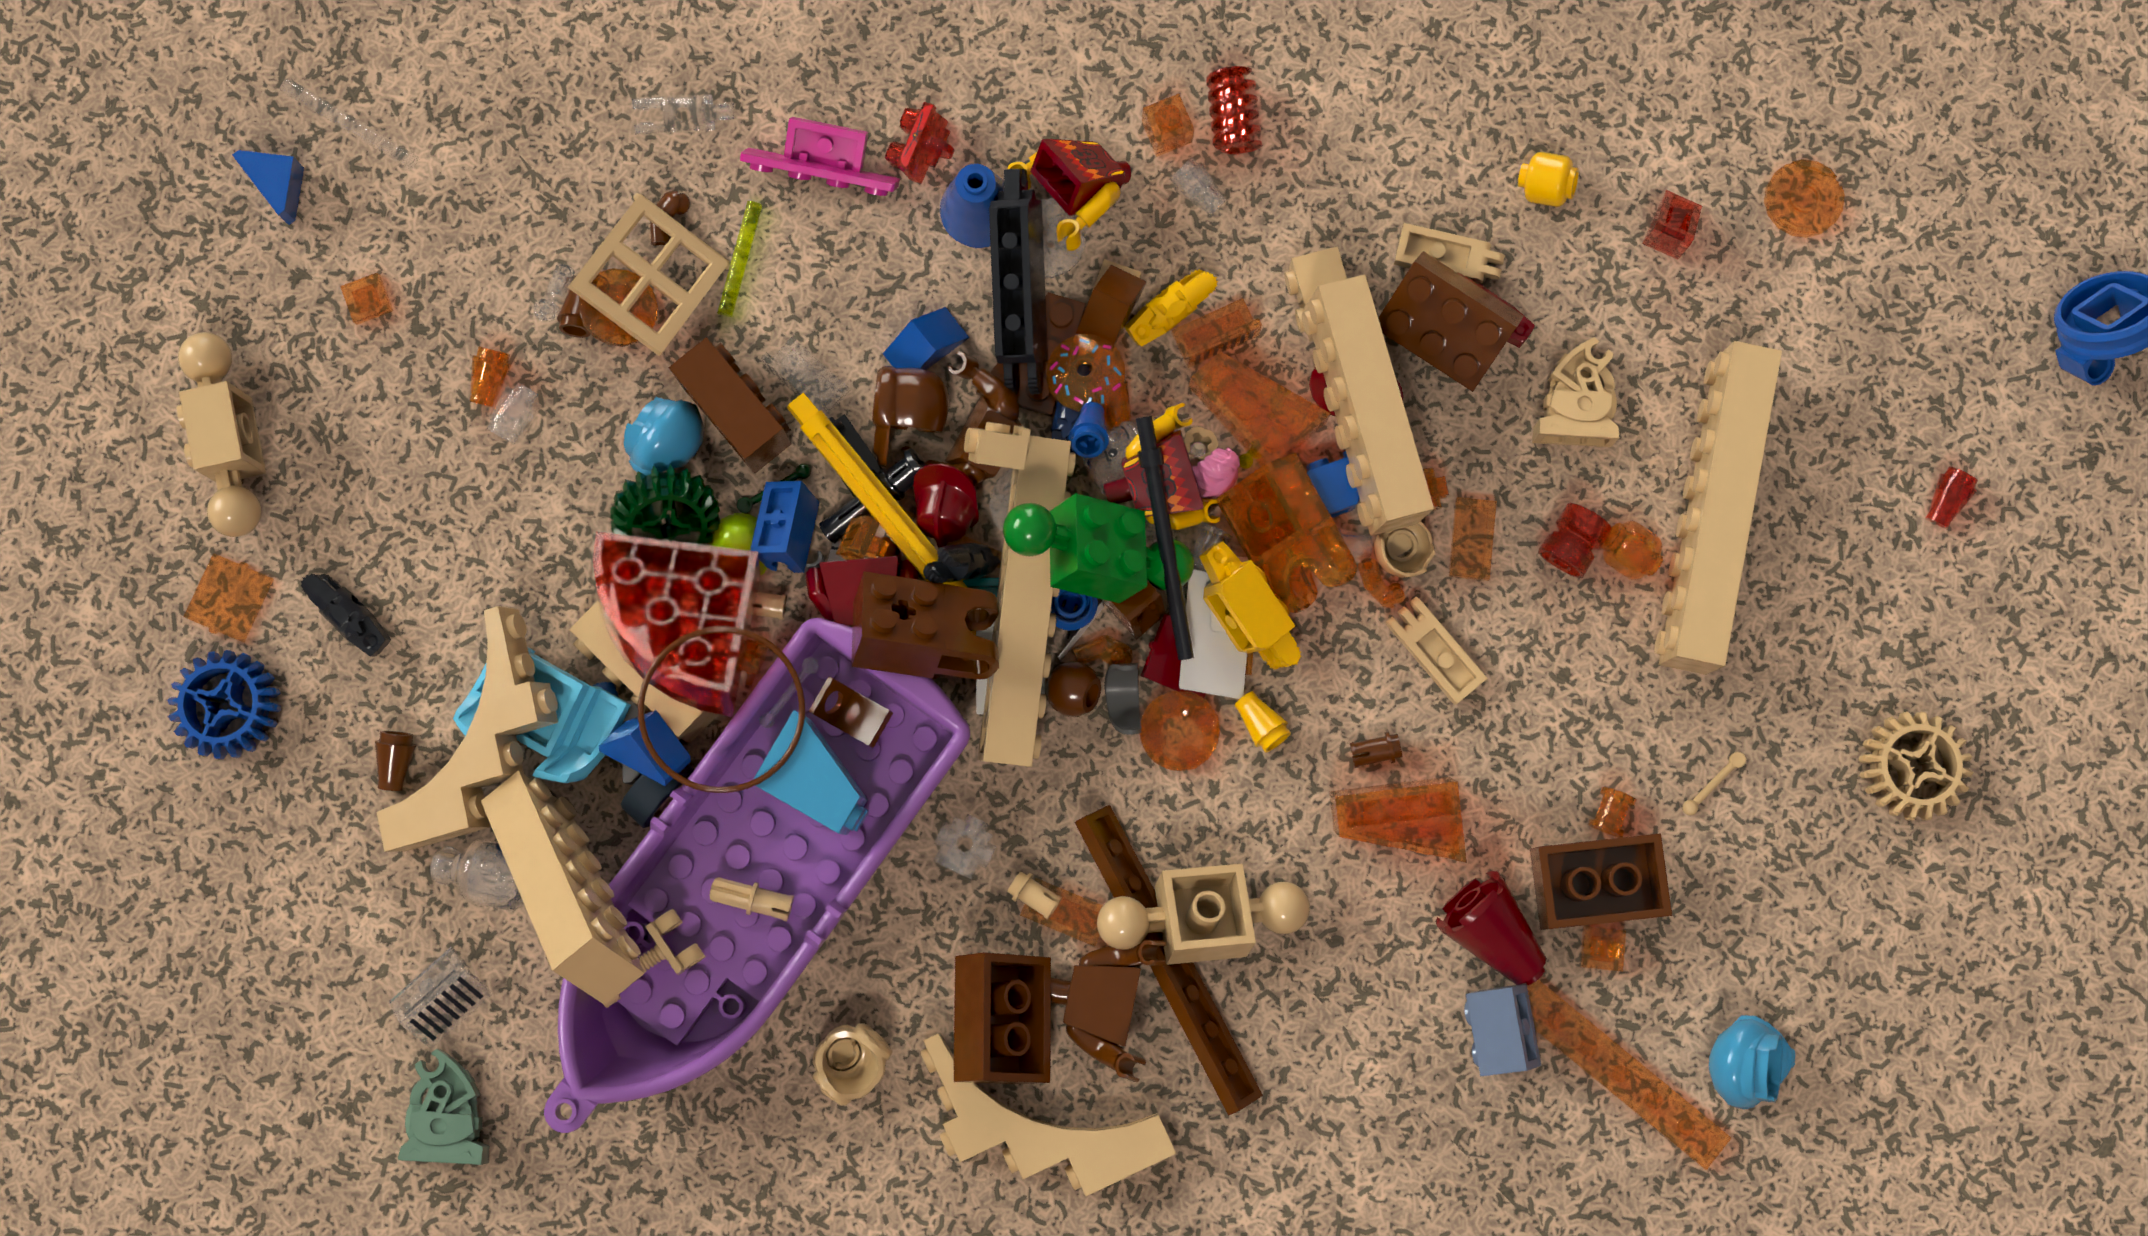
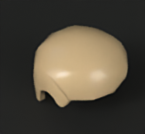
M1420 521L1413 526L1377 534L1374 541L1377 562L1384 571L1399 578L1415 577L1425 573L1428 564L1435 555L1431 533ZM1411 549L1408 555L1404 557H1398L1399 555Z

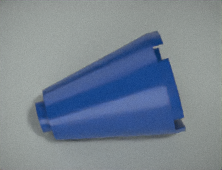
M970 164L962 168L946 188L940 203L941 221L949 236L961 244L973 248L990 247L989 207L991 201H997L998 191H1004V180L988 167L982 164Z

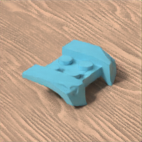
M527 647L528 653L535 665L534 681L550 683L551 690L556 695L558 723L516 735L517 741L547 757L535 769L533 777L561 783L584 780L605 756V754L599 752V745L622 725L631 704L601 687L591 686L535 655V651ZM486 664L472 690L458 707L453 717V720L465 736L479 706L486 676Z

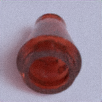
M1949 466L1945 474H1939L1931 506L1925 519L1930 522H1936V525L1948 529L1952 520L1976 494L1975 486L1978 480L1960 469Z

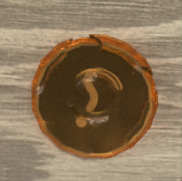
M1801 159L1782 166L1772 175L1765 188L1764 204L1768 217L1778 229L1791 236L1808 238L1822 234L1836 223L1843 211L1845 197L1842 186L1840 187L1839 182L1835 179L1837 176L1830 168L1818 161Z

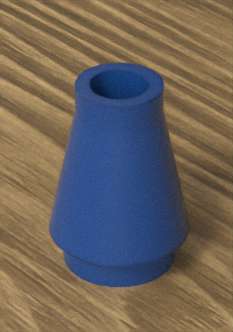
M1088 402L1082 406L1080 415L1069 433L1071 447L1077 455L1084 458L1097 457L1109 444V436L1104 418L1105 411L1096 402Z

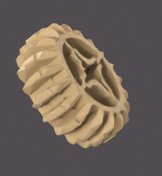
M1921 711L1916 713L1914 718L1909 712L1900 713L1898 720L1893 716L1884 719L1885 728L1877 726L1872 729V734L1876 740L1868 739L1863 743V746L1871 751L1872 754L1861 755L1858 760L1863 764H1870V770L1860 772L1859 776L1862 779L1872 778L1874 784L1867 786L1865 792L1867 794L1881 793L1876 799L1875 805L1883 807L1891 802L1889 806V814L1891 816H1898L1903 812L1904 818L1907 821L1915 820L1918 815L1925 821L1932 819L1933 812L1938 816L1945 815L1948 812L1947 805L1957 806L1960 803V799L1955 792L1965 793L1969 789L1961 781V778L1971 777L1974 772L1968 768H1963V762L1971 760L1972 755L1960 753L1959 748L1963 747L1967 740L1964 738L1953 740L1951 738L1955 733L1956 727L1950 725L1941 730V717L1935 716L1928 721L1927 713ZM1906 733L1922 736L1919 743H1915L1910 751L1892 748L1895 741ZM1936 748H1938L1942 755L1944 768L1938 765L1935 760ZM1918 758L1920 760L1918 765H1922L1923 772L1913 773L1912 769L1915 767L1910 766L1911 761L1909 760ZM1888 763L1897 771L1898 779L1896 785L1890 777ZM1922 781L1928 783L1935 782L1940 785L1926 799L1910 797L1912 791L1918 789Z

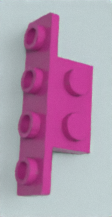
M797 117L789 118L784 155L754 148H747L740 155V161L750 163V169L755 171L773 172V168L788 171V176L794 179L811 180V176L826 178V184L839 188H849L850 184L865 186L864 191L866 193L878 196H887L888 191L894 192L899 187L900 178L862 171L869 132Z

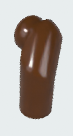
M676 190L669 191L662 196L656 206L673 218L676 213L683 215L689 210L690 199L685 193L678 194ZM650 221L651 245H666L670 240V236Z

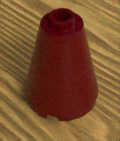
M1498 871L1487 872L1489 880L1480 883L1477 878L1471 880L1446 902L1442 909L1447 915L1443 921L1437 917L1436 925L1442 933L1514 984L1526 983L1531 985L1544 974V965L1547 958L1505 879Z

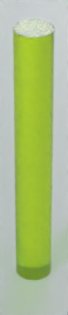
M747 201L717 311L720 315L733 317L762 205L758 202Z

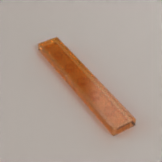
M1540 980L1531 984L1528 987V995L1535 1031L1700 1167L1707 1170L1730 1141L1731 1137Z

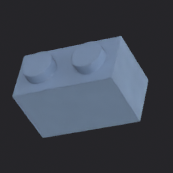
M1527 984L1485 989L1466 994L1467 1002L1464 1006V1013L1467 1023L1472 1027L1474 1038L1472 1057L1475 1065L1479 1067L1480 1077L1528 1071L1541 1066Z

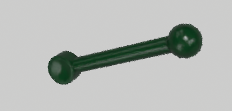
M800 464L794 473L780 481H796L799 478L806 479L810 476L811 469L807 464ZM764 490L751 498H740L737 502V509L741 513H749L753 505L762 500Z

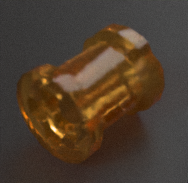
M1602 787L1600 790V794L1603 796L1595 818L1589 820L1588 826L1611 836L1622 838L1625 833L1622 826L1630 806H1635L1637 799L1624 792Z

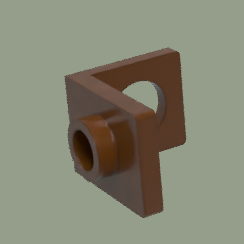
M831 676L827 678L809 709V712L871 748L875 746L893 715V712L852 690ZM838 691V700L831 710L825 711L827 698L831 693Z

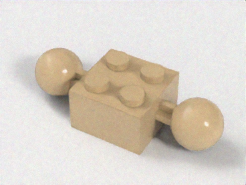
M196 333L182 343L178 353L181 370L188 378L198 384L197 388L179 391L181 405L177 406V416L182 428L186 429L188 443L184 445V454L188 465L191 468L193 467V470L216 482L218 491L211 497L207 507V516L212 527L225 536L240 537L253 531L261 518V505L258 498L250 490L242 487L241 479L266 474L253 402L250 396L228 381L222 382V378L228 373L232 364V353L228 344L221 337L213 333Z
M1243 864L1165 870L1161 872L1155 884L1158 907L1145 908L1134 898L1126 896L1115 897L1106 902L1100 909L1097 917V928L1099 935L1105 943L1113 948L1122 950L1137 946L1145 939L1148 933L1162 932L1163 941L1166 942L1164 951L1167 965L1242 958L1248 956L1256 943L1253 923L1262 922L1267 929L1278 934L1296 932L1308 919L1310 903L1305 892L1299 886L1290 882L1274 883L1268 886L1259 898L1249 899Z

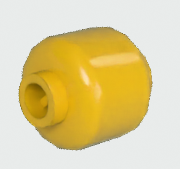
M1537 152L1533 155L1529 164L1523 163L1521 165L1518 187L1524 188L1525 198L1531 203L1560 207L1567 199L1574 198L1578 184L1579 169L1573 167V162L1568 156Z

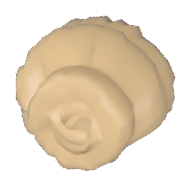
M858 1023L856 1027L841 1025L831 1030L816 1047L813 1055V1065L816 1071L812 1078L820 1085L821 1092L824 1095L828 1096L838 1105L845 1106L851 1100L868 1095L885 1075L886 1061L892 1055V1049H890L882 1036L865 1023Z

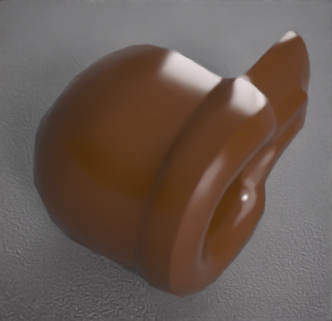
M883 366L877 371L872 420L875 426L873 453L877 456L879 466L886 467L890 428L907 430L908 427H912L920 432L942 433L949 412V393L942 379L933 371L921 368H895L892 366Z

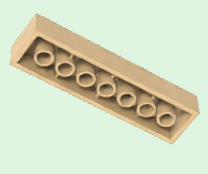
M1734 341L1723 352H1719L1715 361H1709L1707 365L1704 384L1710 385L1708 399H1702L1697 414V422L1703 423L1701 437H1695L1690 452V460L1696 461L1694 475L1687 477L1683 490V498L1689 500L1687 513L1680 515L1676 528V537L1682 538L1679 553H1673L1669 566V576L1675 577L1672 592H1666L1662 604V615H1667L1665 631L1660 630L1658 632L1654 648L1655 654H1660L1659 665L1707 675L1726 665L1781 361V350Z

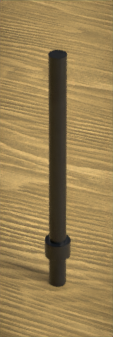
M1152 415L1136 418L1141 450L1137 451L1140 468H1144L1159 554L1164 567V583L1178 660H1187L1194 658L1181 579L1177 568L1176 550L1161 465L1165 464L1162 447H1157Z

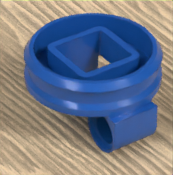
M2133 271L2105 273L2077 284L2064 295L2054 312V323L2061 347L2055 350L2058 364L2062 370L2091 385H2100L2111 376L2116 358L2132 355L2148 348V275ZM2118 305L2121 318L2110 325L2096 320L2105 312Z

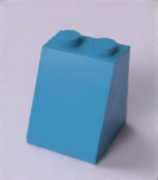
M793 710L754 779L770 770L785 754L794 737L799 712ZM806 716L800 739L790 758L770 778L756 785L765 792L842 835H848L850 830L857 832L869 813V810L864 808L868 799L813 721Z

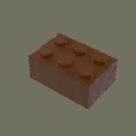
M1423 251L1413 262L1378 319L1384 335L1473 392L1522 320L1523 315Z
M706 337L668 368L682 388L755 474L791 445L786 435L791 429L772 403L767 407L762 404L766 399L749 375L745 373L739 377L738 373L741 370L723 344L720 342L714 347Z
M1661 833L1530 848L1540 930L1672 916Z
M986 952L955 956L954 1082L995 1084L1050 1083L1051 957Z

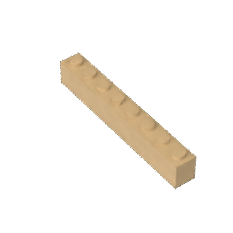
M1037 436L1029 437L1025 469L1012 470L1007 515L1013 508L1024 503H1036L1051 511L1071 497L1070 492H1065L1067 476L1073 475L1076 460L1075 452H1070L1071 441ZM1004 539L997 593L999 613L994 621L992 641L996 644L999 651V668L987 679L977 760L1032 767L1033 759L1039 758L1041 735L1036 734L1038 718L1043 719L1046 709V694H1041L1042 679L1048 678L1051 668V654L1046 653L1047 637H1053L1056 627V614L1051 613L1052 597H1058L1060 589L1050 587V548L1041 555L1027 557L1014 552Z

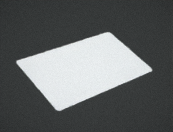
M1194 569L1188 581L1186 613L1194 658L1181 660L1179 688L1240 699L1244 696L1247 653L1239 652L1226 632L1211 631L1210 608L1203 599L1204 587L1209 584V576L1205 571Z

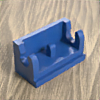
M802 481L765 483L750 554L753 557H757L770 570L777 571L778 562L786 564L787 568L794 573L805 572L820 502Z

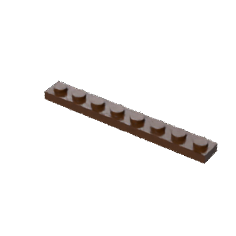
M1111 806L1103 807L1077 820L1075 824L1113 897H1131L1139 901L1145 908L1158 907L1155 889ZM1162 932L1148 933L1142 942L1146 940L1163 941ZM1164 946L1157 948L1156 956L1158 960H1166ZM1194 963L1165 964L1163 966L1150 965L1228 1116L1242 1110L1262 1097L1261 1090Z

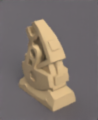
M1595 337L1580 344L1570 353L1564 354L1554 366L1555 370L1547 380L1550 383V390L1543 399L1544 417L1540 418L1533 427L1532 443L1612 447L1620 438L1619 428L1612 421L1617 408L1614 378L1605 367L1612 359L1613 352L1608 349L1602 359L1594 358L1591 354V349L1595 348L1599 343Z

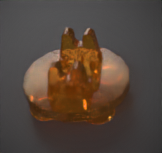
M612 268L600 271L592 284L621 304L641 277L629 270ZM649 285L629 312L653 329L657 320L658 303ZM579 297L578 312L583 326L594 338L607 345L620 347L639 342Z

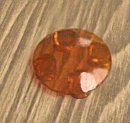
M1170 691L1158 696L1147 706L1140 721L1141 733L1139 734L1145 752L1156 764L1169 770L1185 771L1196 769L1210 758L1217 747L1220 737L1219 719L1213 707L1203 697L1189 691Z

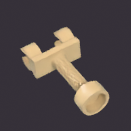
M674 909L667 911L655 921L645 926L656 942L654 949L651 948L650 951L648 950L647 953H643V956L641 955L638 958L644 972L647 969L649 970L650 967H654V964L657 965V962L660 963L661 960L666 959L675 973L680 975L706 957L696 943L683 950L677 956L674 955L662 937L683 923ZM620 994L604 1006L608 1008L620 1000Z

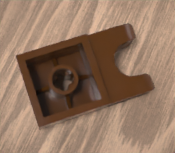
M864 571L853 601L851 667L932 679L934 674L970 679H988L999 668L998 647L993 641L976 636L971 631H983L992 626L999 613L998 599L995 594L985 590Z

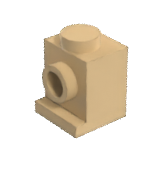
M986 422L985 429H967L964 451L969 453L968 460L974 463L1024 470L1031 429L1014 425L1013 433H1010L1011 425Z

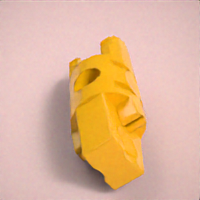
M1198 269L1194 272L1191 271L1190 275H1186L1179 282L1174 281L1145 304L1125 325L1127 333L1140 347L1167 333L1197 309V305L1216 290L1215 288L1218 286L1217 277L1211 273L1209 274V272L1205 273V271Z

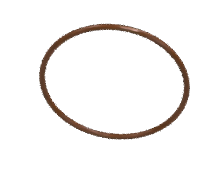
M729 626L699 629L680 637L667 646L657 656L647 671L638 700L639 728L646 748L655 762L676 781L693 789L711 793L742 791L770 778L787 762L795 750L805 719V699L801 681L786 655L776 645L759 634ZM710 633H735L747 636L772 650L790 672L795 683L799 702L796 731L790 746L782 758L770 770L758 778L728 787L698 784L673 771L654 749L647 733L644 718L647 688L652 675L661 661L682 643Z

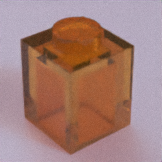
M1180 94L1143 107L1142 125L1156 157L1192 143L1194 127Z

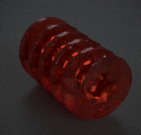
M1245 66L1224 67L1211 72L1206 77V85L1211 89L1208 92V101L1212 104L1209 107V115L1214 119L1211 122V131L1216 134L1212 138V145L1222 153L1231 155L1243 154L1258 150L1263 146L1262 141L1250 138V136L1261 132L1259 125L1249 124V121L1259 118V111L1247 109V106H1251L1258 101L1256 95L1246 94V91L1256 87V81L1244 79V76L1252 72V68Z

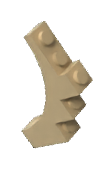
M496 606L484 610L488 642L486 676L477 711L465 738L450 761L427 785L405 800L377 812L384 852L409 851L489 828L490 823L481 803V800L485 798L482 788L506 781L518 770L524 774L522 766L523 751L517 742L516 735L558 723L556 714L558 702L555 693L551 690L550 683L534 681L535 665L528 653L525 639L527 627L523 617L520 615L519 609Z
M941 1033L923 1040L926 1049L920 1052L930 1074L937 1071L944 1085L937 1089L947 1112L954 1109L957 1114L956 1117L943 1123L945 1132L940 1134V1138L949 1157L956 1154L959 1162L1006 1141L1008 1148L1002 1150V1153L1012 1174L1019 1171L1022 1179H1025L1068 1158L1071 1165L1064 1169L1074 1191L1082 1187L1085 1196H1088L1176 1154L1158 1113L1128 1124L1101 1128L1063 1127L1036 1120L1002 1104L977 1083L954 1082V1055Z

